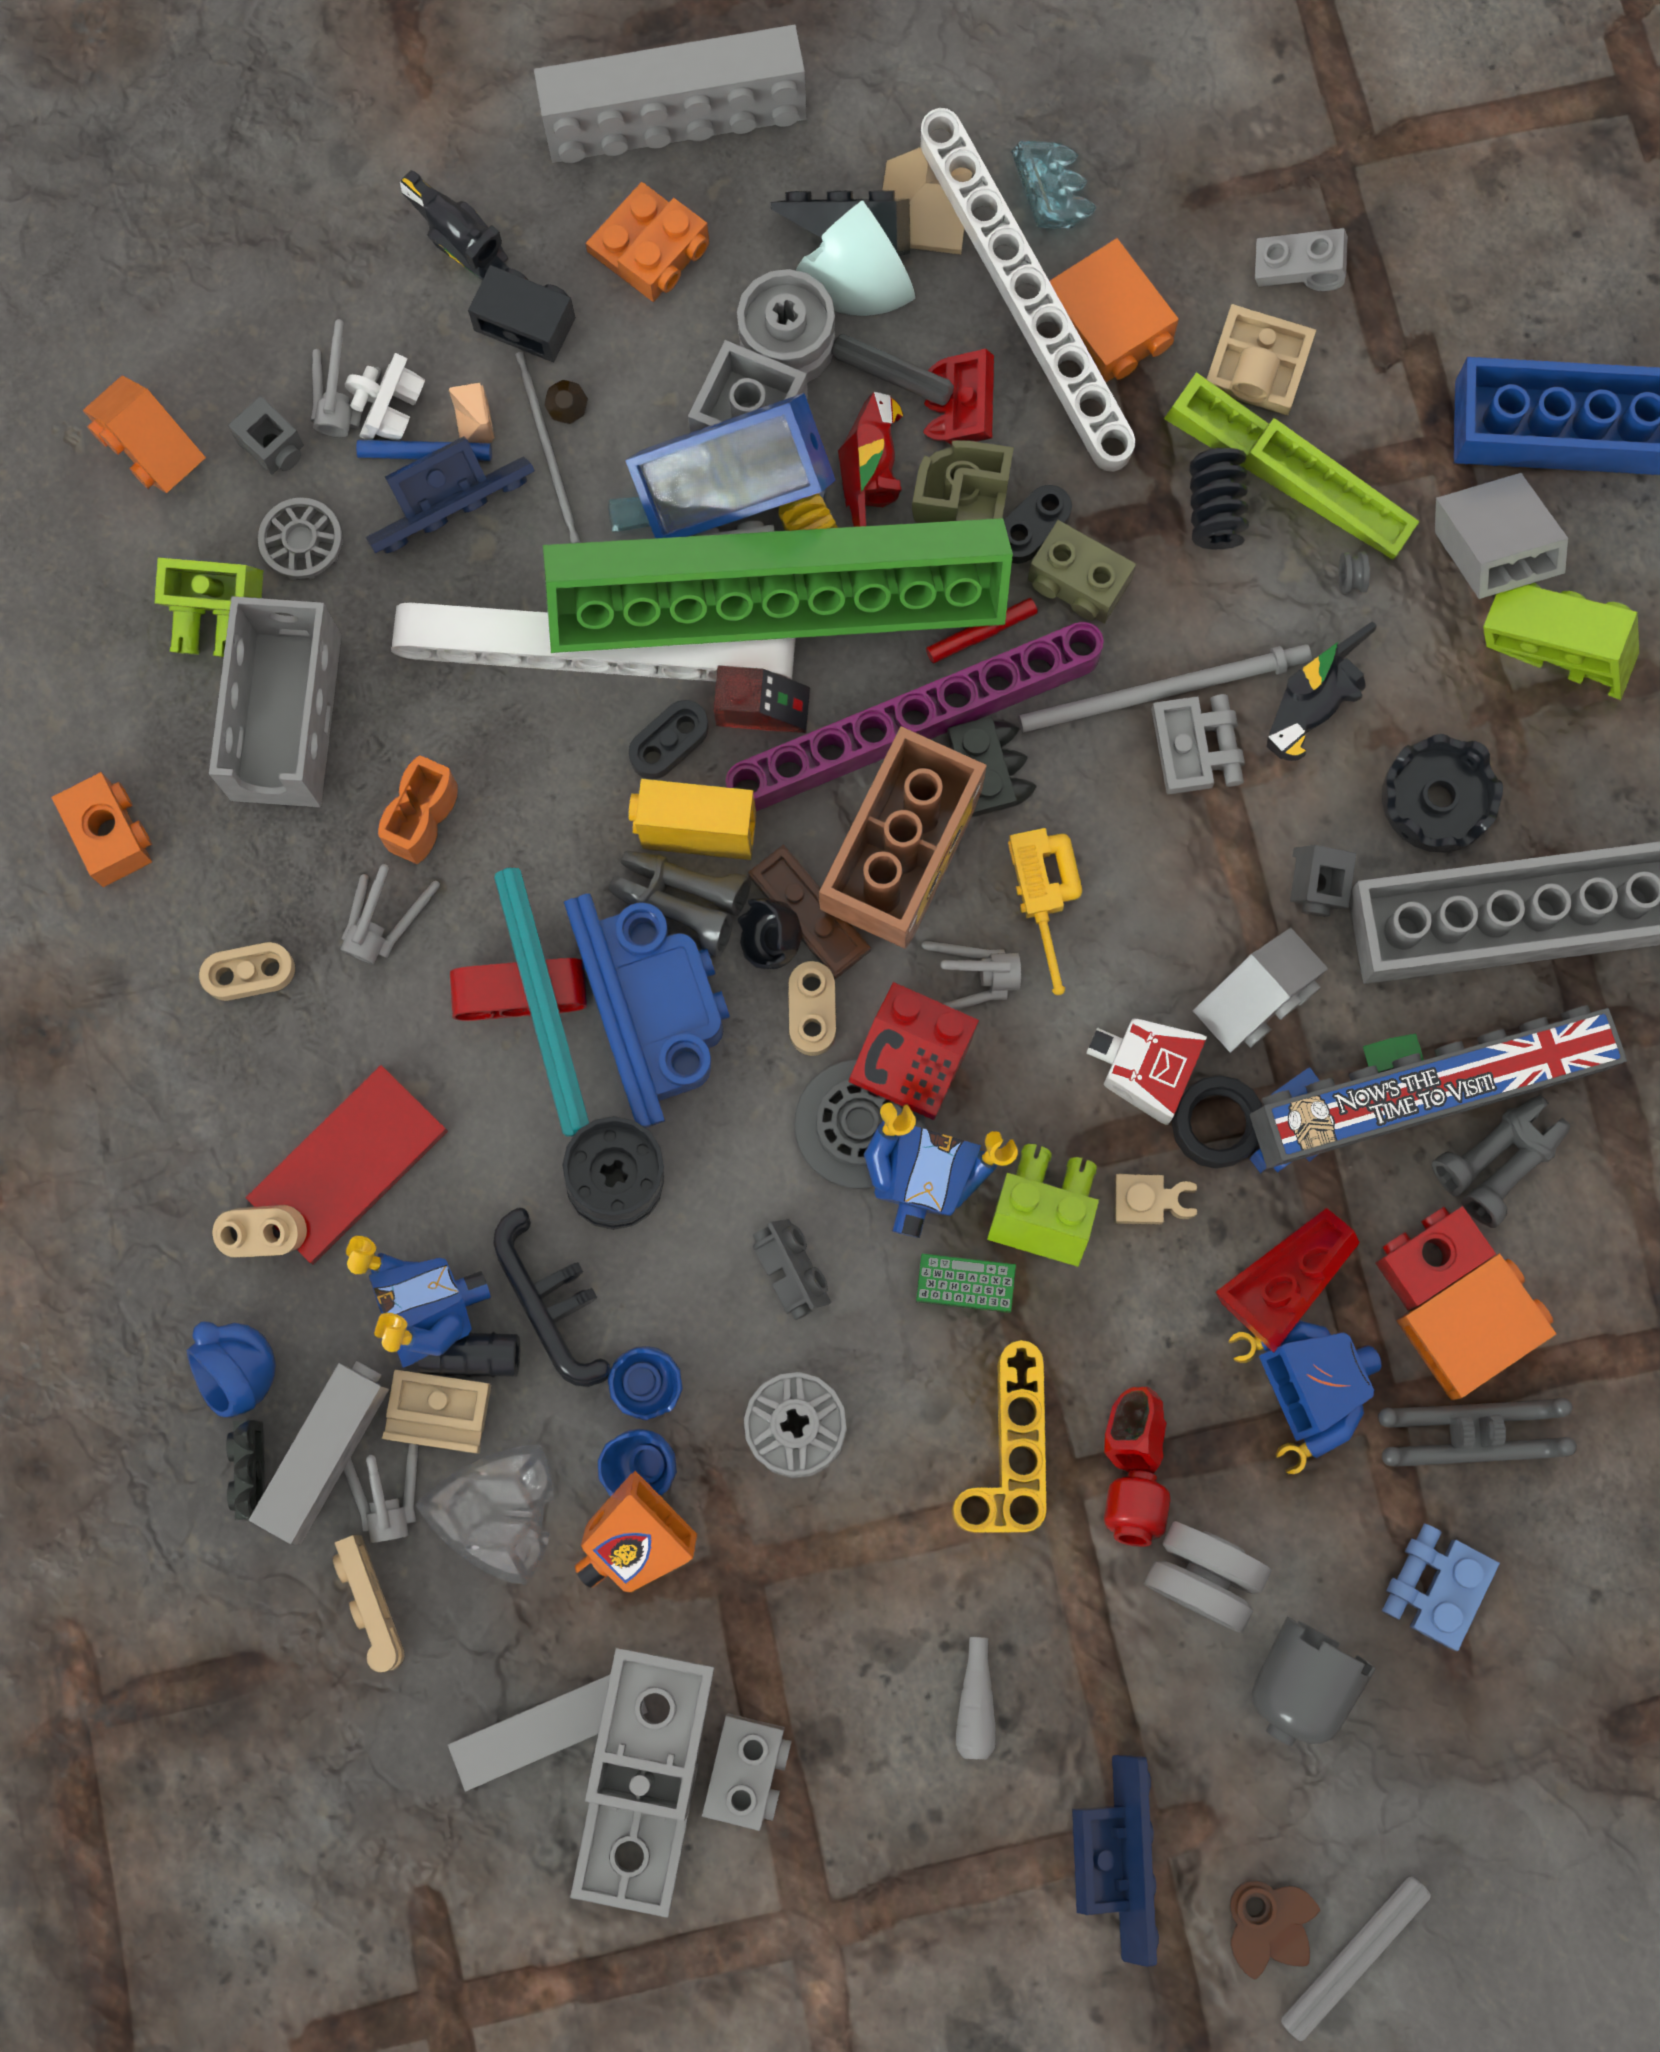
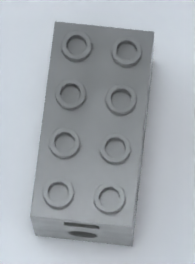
M231 597L209 775L230 801L321 807L342 637L324 603ZM276 613H287L293 616H284Z

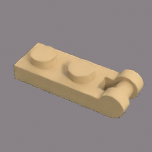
M352 1535L335 1542L338 1554L333 1556L334 1567L341 1582H349L355 1600L349 1602L357 1627L359 1629L366 1628L372 1646L367 1653L368 1665L376 1672L394 1670L404 1660V1649L363 1537L361 1535Z

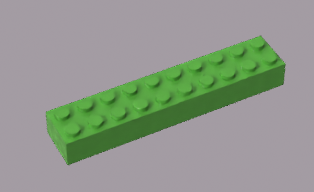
M1003 518L543 545L551 653L1005 625L1013 553Z

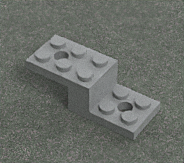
M616 1648L585 1802H589L570 1898L666 1918L669 1917L699 1764L696 1762L715 1670L714 1666ZM652 1693L663 1695L670 1705L668 1717L660 1723H652L642 1714V1702L647 1695ZM626 1841H633L642 1848L644 1860L639 1868L627 1870L619 1865L616 1851L620 1844Z

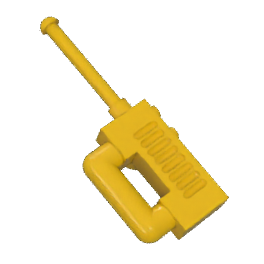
M1046 828L1009 835L1008 847L1019 886H1016L1017 895L1022 896L1023 903L1020 904L1021 913H1026V918L1035 917L1036 924H1039L1054 988L1052 992L1055 995H1062L1065 992V987L1062 985L1051 939L1048 914L1063 911V902L1076 900L1082 895L1083 890L1071 839L1063 833L1047 836ZM1050 854H1055L1062 884H1049L1043 858L1050 857Z

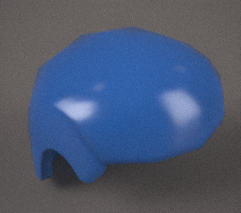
M650 1346L635 1347L623 1353L614 1361L608 1377L610 1397L622 1413L642 1420H649L671 1412L676 1406L683 1389L680 1368L673 1358L661 1349Z
M644 1429L628 1430L605 1444L598 1459V1476L610 1496L634 1471L660 1496L670 1489L677 1474L675 1452L660 1434Z

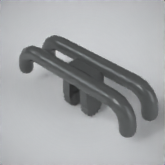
M1566 1398L1515 1402L1383 1408L1378 1414V1421L1382 1426L1397 1428L1450 1425L1451 1444L1388 1447L1382 1452V1460L1387 1466L1398 1467L1571 1456L1577 1449L1576 1442L1572 1438L1559 1437L1505 1441L1506 1428L1504 1422L1566 1417L1572 1412L1573 1406Z

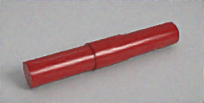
M1031 597L1007 608L1005 625L965 627V629L926 647L927 655L933 664L1038 614L1037 607Z

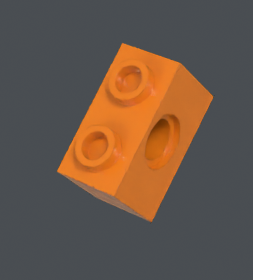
M100 772L51 797L89 875L102 887L152 863L146 850L147 847L152 845V842L139 820L134 823L132 822L126 809L133 805L120 782L112 784ZM108 820H115V826L109 834L98 836L101 824Z

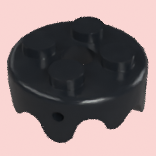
M1436 734L1412 746H1405L1386 773L1382 786V803L1385 816L1395 832L1414 847L1429 852L1441 853L1463 849L1478 840L1496 820L1503 795V784L1501 780H1498L1491 768L1488 749L1480 742L1460 741L1445 734ZM1433 786L1444 787L1451 795V804L1447 807L1434 805L1429 800L1428 789Z

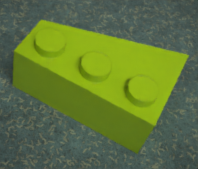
M1536 583L1496 594L1483 626L1486 647L1538 668H1541L1544 661L1569 670L1567 679L1579 684L1583 682L1584 677L1609 686L1608 695L1619 700L1622 699L1639 655L1638 612L1632 611L1622 603L1607 602L1603 604L1587 600L1581 594L1573 591L1558 593L1542 589Z

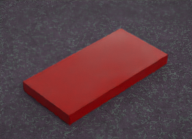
M380 1065L245 1198L254 1207L287 1205L298 1210L305 1220L307 1233L303 1244L296 1250L309 1263L314 1265L448 1130ZM273 1225L280 1232L279 1228Z

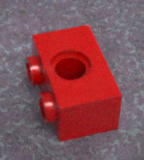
M1445 1206L1421 1221L1426 1230L1412 1239L1404 1232L1382 1247L1386 1256L1375 1264L1407 1310L1419 1306L1496 1255L1463 1206L1451 1213L1448 1212ZM1425 1243H1433L1441 1250L1442 1262L1439 1267L1431 1266L1424 1260L1422 1248Z

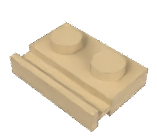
M394 1370L386 1414V1427L382 1439L480 1454V1442L485 1426L491 1384Z

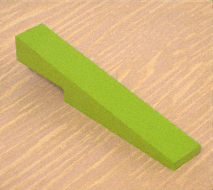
M1197 372L1164 417L1166 421L1212 449L1235 448L1243 450L1246 453V460L1239 466L1244 467L1252 474L1392 560L1397 556L1420 522L1280 421L1273 418L1270 423H1267Z

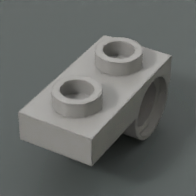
M1340 228L1257 238L1255 280L1258 287L1304 282L1308 288L1316 291H1332L1342 287L1345 283L1348 236L1345 229Z

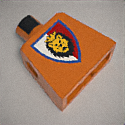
M634 1471L587 1523L581 1547L587 1556L575 1565V1570L580 1580L590 1588L595 1587L609 1576L623 1591L633 1592L692 1560L697 1533Z

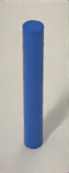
M357 440L356 451L358 458L420 459L452 442ZM469 443L478 461H491V443Z

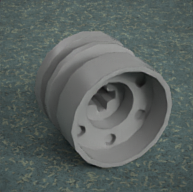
M801 1372L779 1374L763 1383L750 1398L744 1416L745 1438L755 1458L773 1473L792 1479L811 1477L828 1468L842 1451L847 1433L845 1410L835 1390L820 1378ZM791 1412H797L799 1418L808 1417L809 1424L803 1427V1436L800 1438H794L791 1431H782V1425L788 1423L787 1414Z

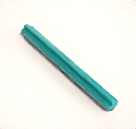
M505 868L495 873L494 880L562 1133L566 1137H572L579 1129L589 1124V1119L522 872L519 868Z

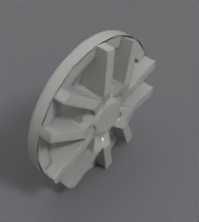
M292 498L277 504L265 515L258 531V547L263 559L271 569L282 576L288 577L290 580L314 579L316 575L329 568L333 562H337L341 546L343 545L341 526L335 514L323 503L310 498ZM308 507L300 519L292 511V508ZM284 511L292 520L285 527L276 519ZM317 511L322 512L324 515L315 525H312L310 521ZM332 522L334 534L322 532ZM272 524L280 534L267 538V531ZM319 542L332 543L331 551L319 548ZM280 544L284 545V548L269 555L267 548ZM313 555L324 558V560L314 566ZM289 557L288 568H284L277 564L278 562ZM298 558L306 559L307 569L297 570Z

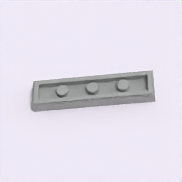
M610 1675L448 1744L465 1792L599 1734ZM645 1699L641 1706L643 1715L649 1712Z

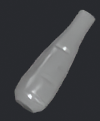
M969 1637V1655L956 1728V1747L964 1759L987 1760L995 1749L996 1728L988 1663V1638Z

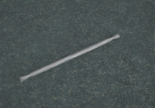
M518 352L515 356L521 367V376L565 523L570 531L571 543H581L574 527L573 515L531 375L526 367L524 352Z

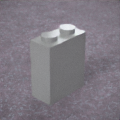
M1522 473L1436 498L1435 534L1479 599L1565 573L1568 537Z

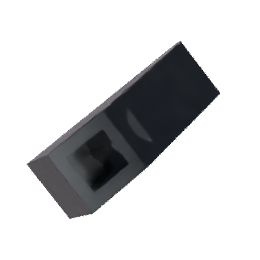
M849 190L827 191V199H812L811 191L785 192V200L771 202V210L822 238V235L838 219L863 200L884 230L898 256L910 254V199H895V190L869 191V199H853V191Z

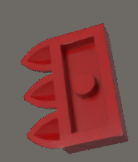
M987 349L947 357L935 363L928 371L950 380L954 390L946 405H939L928 399L925 400L924 405L932 411L945 414L931 421L923 430V433L933 440L946 441L950 445H952V441L978 442L992 439L994 355Z

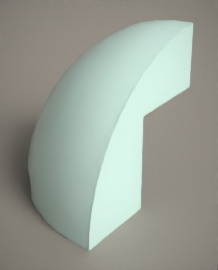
M863 200L845 213L822 235L823 242L820 247L811 254L804 256L796 271L808 273L824 285L833 300L834 311L857 316L878 315L896 310L915 299L911 280L901 259Z

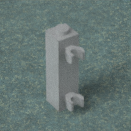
M358 1361L355 1362L353 1368L338 1363L248 1521L289 1544H302L389 1391L388 1388L378 1383L382 1374Z

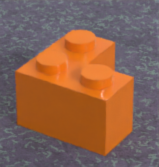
M123 375L83 409V412L92 421L87 426L90 432L105 447L109 446L117 455L124 451L134 462L129 468L130 471L147 489L154 485L163 492L168 493L206 458L151 392Z

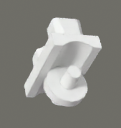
M395 353L380 385L375 382L379 371L372 366H366L363 376L349 375L347 377L345 388L354 395L350 404L351 408L362 412L366 402H372L360 432V437L366 440H373L376 434L393 441H400L410 416L389 407L392 396H395L414 405L425 382V379L404 367L408 358Z

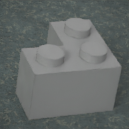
M1290 927L1253 952L1193 1012L1230 1053L1244 1042L1252 1048L1272 1030L1267 1025V1022L1274 1015L1282 1020L1321 988L1316 980L1328 968Z

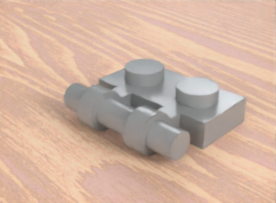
M1220 694L1211 697L1212 712L1201 713L1198 696L1153 703L1151 710L1167 795L1212 788L1214 785L1212 770L1224 772L1225 783L1228 787L1244 783L1241 767L1245 765L1243 750L1237 748L1234 728L1238 726L1236 712L1230 710L1228 695ZM1206 731L1216 732L1220 751L1208 752Z

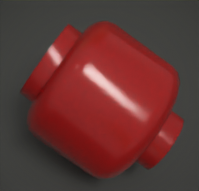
M1131 1470L1128 1472V1477L1117 1478L1110 1484L1104 1522L1106 1527L1114 1533L1113 1537L1116 1541L1130 1546L1145 1547L1150 1546L1152 1540L1158 1539L1165 1534L1171 1502L1170 1492L1165 1486L1156 1482L1157 1476L1153 1473Z

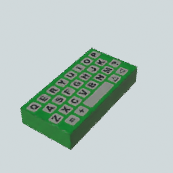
M922 1253L916 1302L1011 1313L1016 1264Z

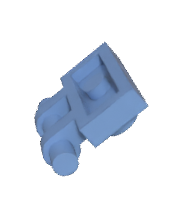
M1424 1523L1417 1539L1411 1538L1405 1550V1553L1409 1556L1398 1578H1392L1386 1592L1390 1595L1382 1612L1400 1620L1406 1605L1413 1606L1418 1610L1410 1627L1451 1650L1458 1651L1500 1563L1457 1540H1451L1444 1555L1437 1552L1434 1547L1442 1532ZM1428 1565L1437 1571L1426 1594H1423L1416 1590L1415 1587L1425 1566Z

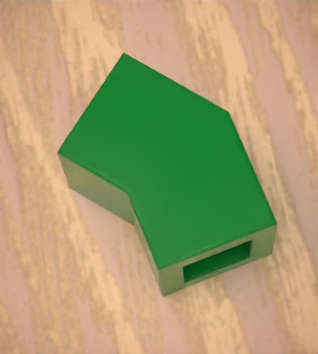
M1416 1033L1362 1046L1368 1067L1376 1065L1379 1073L1394 1069L1393 1061L1412 1054L1419 1053L1421 1060H1424Z

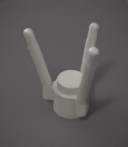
M337 319L334 325L327 390L324 394L321 351L314 349L312 352L313 410L311 421L314 422L313 428L316 431L333 437L348 436L349 427L358 429L362 412L351 408L348 396L337 392L344 322L341 319ZM374 367L379 371L377 378L375 380V382H377L381 374V369L379 367Z
M386 864L380 866L363 912L362 908L369 877L366 874H362L355 892L348 925L341 938L344 941L340 950L374 965L378 955L388 958L394 943L439 889V881L435 880L428 886L384 939L381 936L385 929L370 921L382 892L389 867Z
M924 941L922 943V948L925 950L981 959L980 961L943 960L941 962V968L946 970L980 971L981 986H990V990L942 1003L946 1006L959 1010L990 1000H1007L1008 990L1020 989L1021 962L1019 953H1005L1004 949L986 950L942 942Z
M409 1444L403 1507H399L398 1498L384 1499L376 1458L373 1455H369L366 1458L374 1501L368 1505L350 1458L344 1468V1472L361 1515L363 1531H369L370 1543L409 1536L407 1523L416 1522L414 1496L418 1445Z

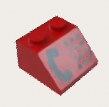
M893 982L873 1021L848 1082L898 1105H908L912 1111L935 1120L969 1049L979 1020Z

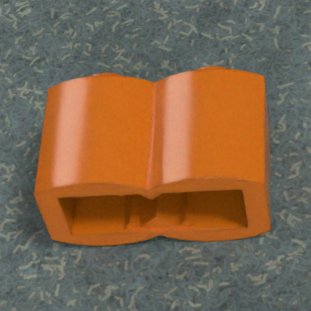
M421 755L408 765L400 781L399 796L387 806L379 823L378 836L388 852L415 864L420 863L430 853L437 838V824L448 816L457 799L458 784L448 767Z

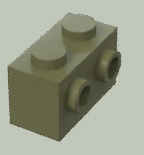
M1057 520L1030 563L1028 581L1043 596L1052 599L1058 597L1069 603L1072 610L1082 618L1091 621L1097 619L1105 624L1131 583L1136 563Z

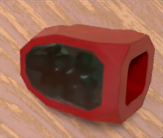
M1148 1386L1131 1387L1124 1391L1113 1404L1105 1432L1104 1453L1116 1468L1127 1472L1142 1470L1153 1474L1159 1468L1164 1457L1163 1442L1167 1422L1164 1419L1163 1401L1155 1391Z

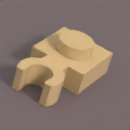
M1116 1174L1114 1223L1162 1225L1164 1222V1211H1170L1173 1216L1179 1219H1191L1197 1215V1209H1186L1180 1206L1178 1196L1184 1192L1195 1193L1197 1184L1185 1181L1176 1184L1172 1189H1164V1175Z

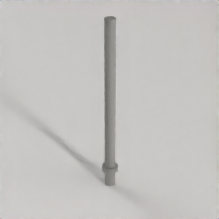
M1308 644L1285 650L1278 646L1271 648L1268 654L1021 714L1018 716L1022 732L1025 733L1275 671V674L1278 675L1286 673L1287 667L1311 662L1312 654Z

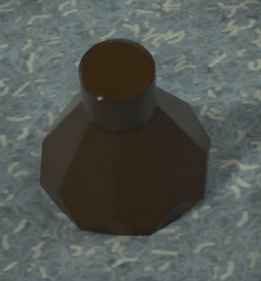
M561 380L548 388L544 405L553 420L571 424L584 416L588 398L580 384Z

